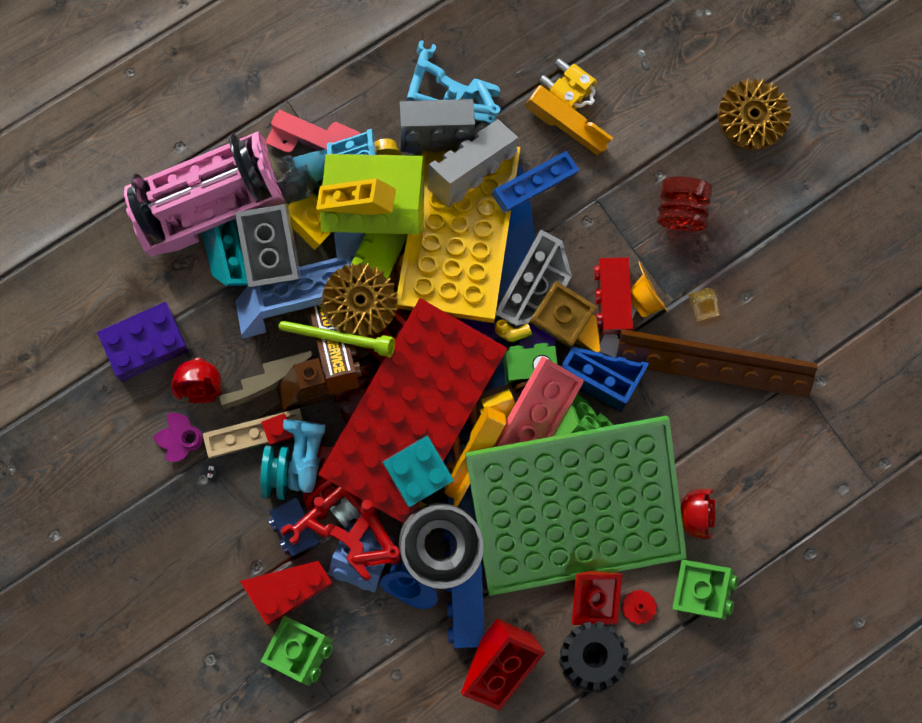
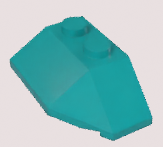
M233 219L202 232L211 275L225 286L248 285L237 220Z

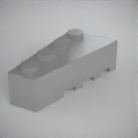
M497 119L477 132L472 142L468 139L462 142L457 152L453 153L450 150L445 153L442 162L438 163L435 160L429 164L428 190L447 207L454 202H460L468 190L478 187L487 174H493L506 158L509 160L516 154L519 137Z

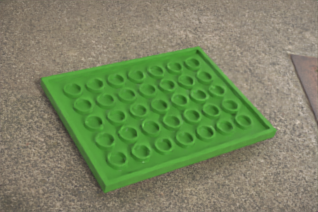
M668 416L465 452L476 523L483 538L482 559L489 596L576 580L577 573L588 571L614 573L687 559L670 419Z

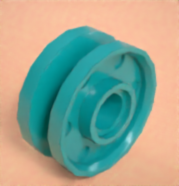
M265 446L260 476V494L262 499H268L272 488H276L277 499L285 500L290 462L288 447H282L279 457L274 458L273 447Z

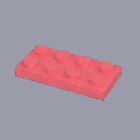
M542 356L508 416L506 425L494 447L553 437L584 380Z

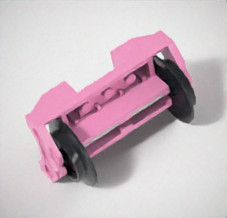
M259 132L241 139L232 133L229 136L230 143L144 179L136 173L132 175L131 184L125 186L124 198L128 207L126 211L133 223L135 234L144 252L153 257L158 254L181 250L198 243L199 238L197 234L236 219L235 212L285 203L282 190L276 180L268 156L265 139ZM267 185L272 197L262 201L261 189ZM151 234H153L158 240L163 242L155 243Z

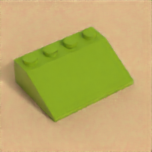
M326 154L322 186L377 178L395 188L396 192L392 213L364 215L320 211L321 232L421 233L424 230V156Z

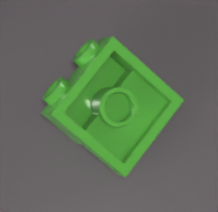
M682 560L672 609L726 621L727 615L731 616L733 612L734 602L730 600L731 591H736L738 576H735V571L731 568Z
M284 615L261 662L310 686L312 682L314 683L319 679L321 675L319 667L323 659H327L331 655L333 650L331 643L333 640Z

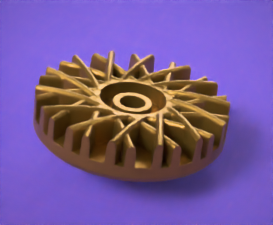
M747 78L745 82L741 80L737 85L733 84L719 104L718 123L721 131L731 143L746 150H762L773 146L783 137L790 124L791 112L789 111L791 107L787 105L788 98H784L785 93L780 94L778 92L779 87H773L772 82L769 85L765 84V79L759 82L758 78H755L754 81H749V78Z
M362 262L358 265L350 263L349 266L344 265L342 269H337L330 276L324 286L321 302L324 315L334 329L338 332L369 338L381 333L390 324L397 311L396 304L398 298H396L397 292H394L393 289L394 283H390V277L387 279L383 275V270L379 272L378 267L373 269L369 267V263L365 266ZM356 299L360 300L362 304L357 303Z

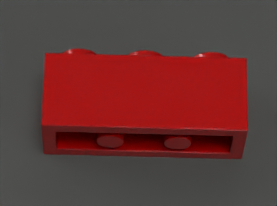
M629 257L599 258L597 266H594L593 269L594 280H598L599 289H595V304L600 306V313H596L597 327L601 328V335L621 334L622 329L632 331Z

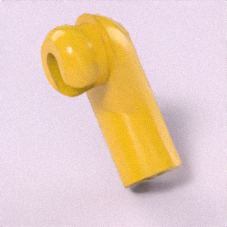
M503 319L498 320L495 324L497 335L509 342H515L532 335L528 324L515 328Z

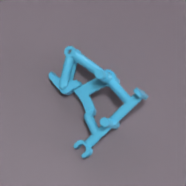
M421 40L417 47L419 58L406 101L438 100L418 93L424 72L427 71L436 76L437 83L448 88L443 100L472 99L475 97L478 103L474 104L475 121L484 122L487 126L496 121L495 116L499 114L500 107L494 103L492 97H499L500 88L497 85L479 79H473L469 86L452 80L445 75L443 69L428 61V58L433 57L436 45L433 44L431 49H425L423 47L424 41Z

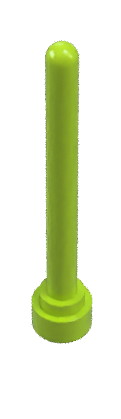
M287 321L279 323V329L282 331L371 348L378 352L380 356L391 357L395 348L394 337L383 335L373 339Z

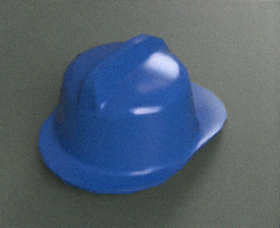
M399 562L396 565H392L390 573L383 576L380 581L381 588L385 592L414 608H431L438 600L435 589L416 580L409 573L404 563Z

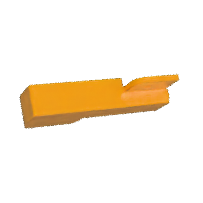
M541 85L535 89L525 104V108L550 126L556 125L596 155L603 153L608 147L607 144L613 139L612 136L594 123H587L588 119Z
M488 406L484 408L471 432L470 440L451 472L454 481L444 486L445 494L451 498L454 497V506L456 507L470 485L465 452L493 448L506 425L505 414Z

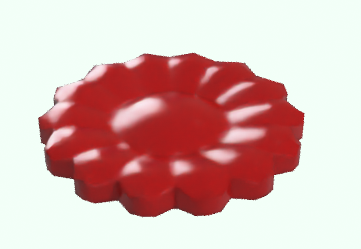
M642 589L638 591L633 590L626 595V599L622 602L624 616L631 623L635 622L637 625L640 623L646 624L656 614L655 608L657 604L654 602L655 598L650 596L649 592H644Z

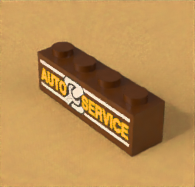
M322 304L309 307L313 327L337 331L326 319ZM316 338L329 394L359 388L357 377H361L362 374L359 362L353 363V359L357 358L355 346Z

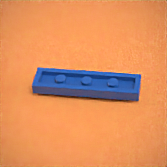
M565 151L499 186L491 194L502 211L506 213L576 175L580 170L568 152Z

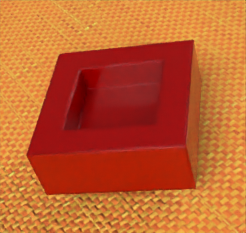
M285 413L261 422L270 446L294 438L292 433L287 432L283 428V420H287Z

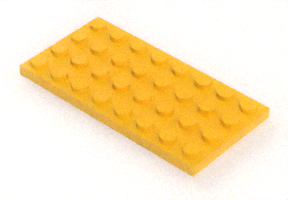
M517 147L516 154L509 160L506 158L493 174H487L478 187L468 190L460 202H454L449 207L428 190L429 164L435 160L438 163L444 160L443 155L449 151L438 153L422 151V156H424V230L419 234L407 235L396 297L398 298L397 309L412 311L419 298L453 317L494 323L511 210L504 213L491 193L494 189L516 178L520 147Z

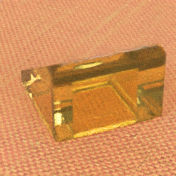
M712 288L688 294L696 321L720 315L716 292Z

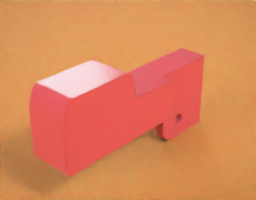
M279 109L271 121L272 130L266 140V144L285 153H290L295 149L298 141H300L301 144L317 151L323 149L327 151V143H335L361 133L338 122L332 123L328 130H325Z

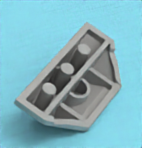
M540 230L495 313L496 316L515 326L529 324L530 319L554 282L557 281L565 287L567 286L572 274L562 240Z

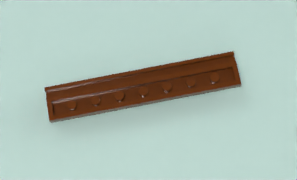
M625 329L621 330L616 358L623 357L628 361L649 363L646 368L647 370L807 398L810 397L815 374L818 370V365L814 362Z

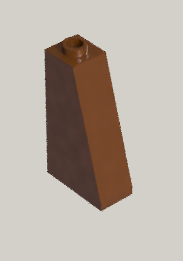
M319 358L294 364L277 387L283 412L331 399Z

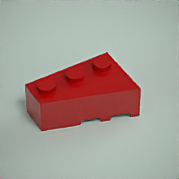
M319 561L240 581L268 626L334 585Z

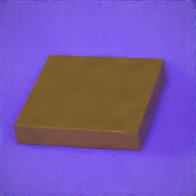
M555 281L529 322L569 348H572L597 306Z

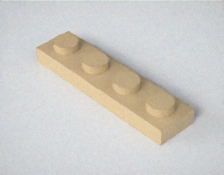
M300 408L284 412L287 420H303ZM283 413L203 433L208 458L211 459L268 444L261 422Z

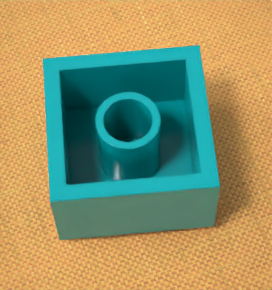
M428 436L382 462L407 507H411L454 481Z

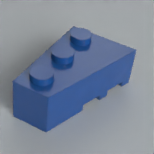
M572 347L561 367L584 380L580 390L622 412L649 363L628 361L623 357L614 358L605 356L603 353Z

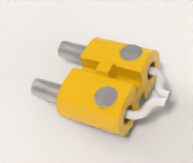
M559 58L555 62V66L565 72L562 79L559 78L555 83L545 75L539 80L541 84L550 90L549 92L574 110L577 107L581 108L586 104L592 105L595 102L593 96L597 80L576 64L569 66ZM590 94V101L582 103V99Z

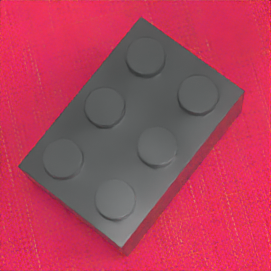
M473 99L400 101L399 136L401 152L417 153L419 151H432L438 153L450 150L457 151L465 140L468 139L471 142L474 140L475 117Z

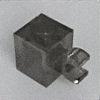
M291 155L282 157V161L278 162L277 165L283 175L277 184L286 203L290 204L309 198L317 185L307 164L296 168Z

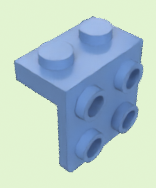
M351 521L345 531L349 533L356 522ZM367 529L360 539L364 547L363 553L383 550L372 530ZM388 535L389 538L391 539V541H392L393 544H394V541H395L394 537ZM340 541L332 557L328 575L339 581H345L358 586L360 589L375 593L385 564L365 567L372 579L369 581L363 580L347 562L346 557L351 549Z

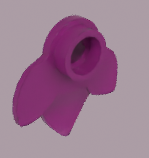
M168 413L167 422L169 428H165L153 436L154 441L160 447L168 449L166 461L178 462L185 459L189 451L197 450L203 442L201 431L191 426L189 419L179 413ZM189 435L195 436L193 443H187Z

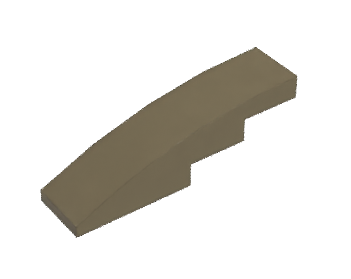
M311 351L264 363V374L242 379V390L219 396L222 407L225 410L249 402L274 390L279 386L294 364L313 359Z

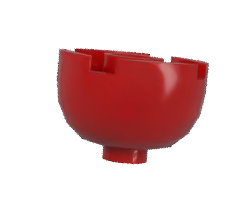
M194 358L181 364L175 371L172 379V394L182 400V396L187 397L190 403L204 404L216 400V396H220L222 393L221 374L213 364L205 359Z
M694 489L682 498L680 508L683 530L694 538L712 539L713 534L709 533V527H715V499H710V494H714L713 489Z

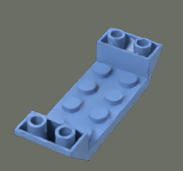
M346 255L299 267L301 273L299 279L253 287L247 286L235 301L242 338L266 333L264 318L321 305L322 292L330 276L337 269H342L344 265L349 266L354 256Z

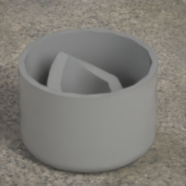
M438 502L424 505L407 518L401 529L399 549L403 562L409 573L426 586L440 589L458 586L476 572L482 560L484 545L478 525L464 510L452 504ZM435 528H444L450 531L455 538L453 552L443 559H435L425 550L424 540L426 535Z

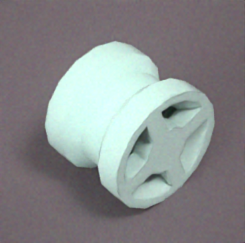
M345 497L341 499V504L330 509L345 529L349 526L351 520L360 517V513Z

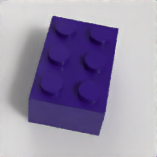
M166 301L97 332L114 373L121 382L189 352Z

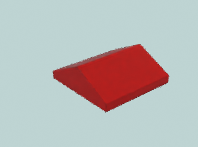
M600 571L577 573L571 624L583 625V623L587 622L591 624H596L597 622L618 624L623 574Z

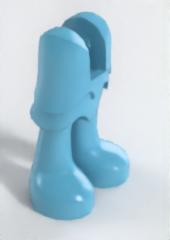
M283 420L284 430L292 433L295 441L292 459L289 462L287 483L289 489L293 491L301 490L305 493L313 492L317 470L321 458H317L321 439L325 433L326 424L304 420Z

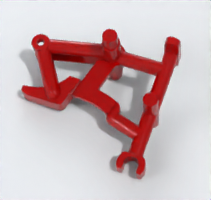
M341 487L335 489L325 499L322 497L315 498V507L295 525H285L280 531L283 537L289 532L295 533L289 540L291 545L299 542V534L307 527L322 537L330 535L337 538L351 549L346 557L347 562L365 581L372 579L365 567L386 563L396 565L400 562L399 549L394 546L378 520V512L371 501H362ZM343 496L360 513V517L349 533L333 524L324 526L316 521L317 518L325 520L328 517L327 510ZM367 529L372 530L383 550L363 553L364 547L360 539Z

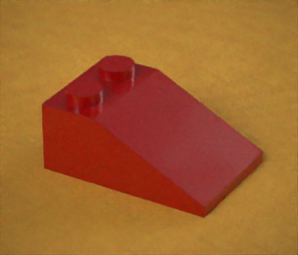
M496 619L481 638L461 690L462 696L500 711L545 654L544 650L533 634L500 619Z

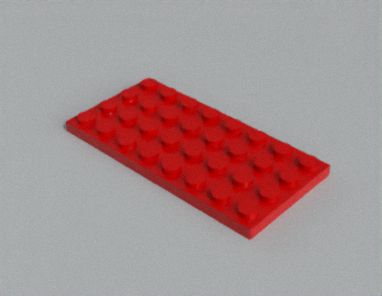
M419 298L395 340L392 356L385 357L318 475L362 500H370L374 507L405 523L421 501L411 507H407L382 462L425 436L429 437L442 461H444L507 348Z

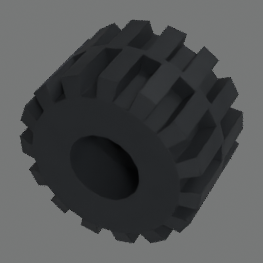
M590 622L583 623L582 626L574 628L564 640L560 649L559 665L563 669V676L571 681V685L577 689L579 687L583 689V692L587 693L591 691L598 693L611 688L623 676L624 671L627 669V656L629 652L628 648L624 646L625 640L623 636H618L615 633L616 629L612 626L608 628L602 622H597L596 624H591ZM588 653L590 655L597 654L598 658L596 661L598 664L595 662L590 664L587 661L589 658Z

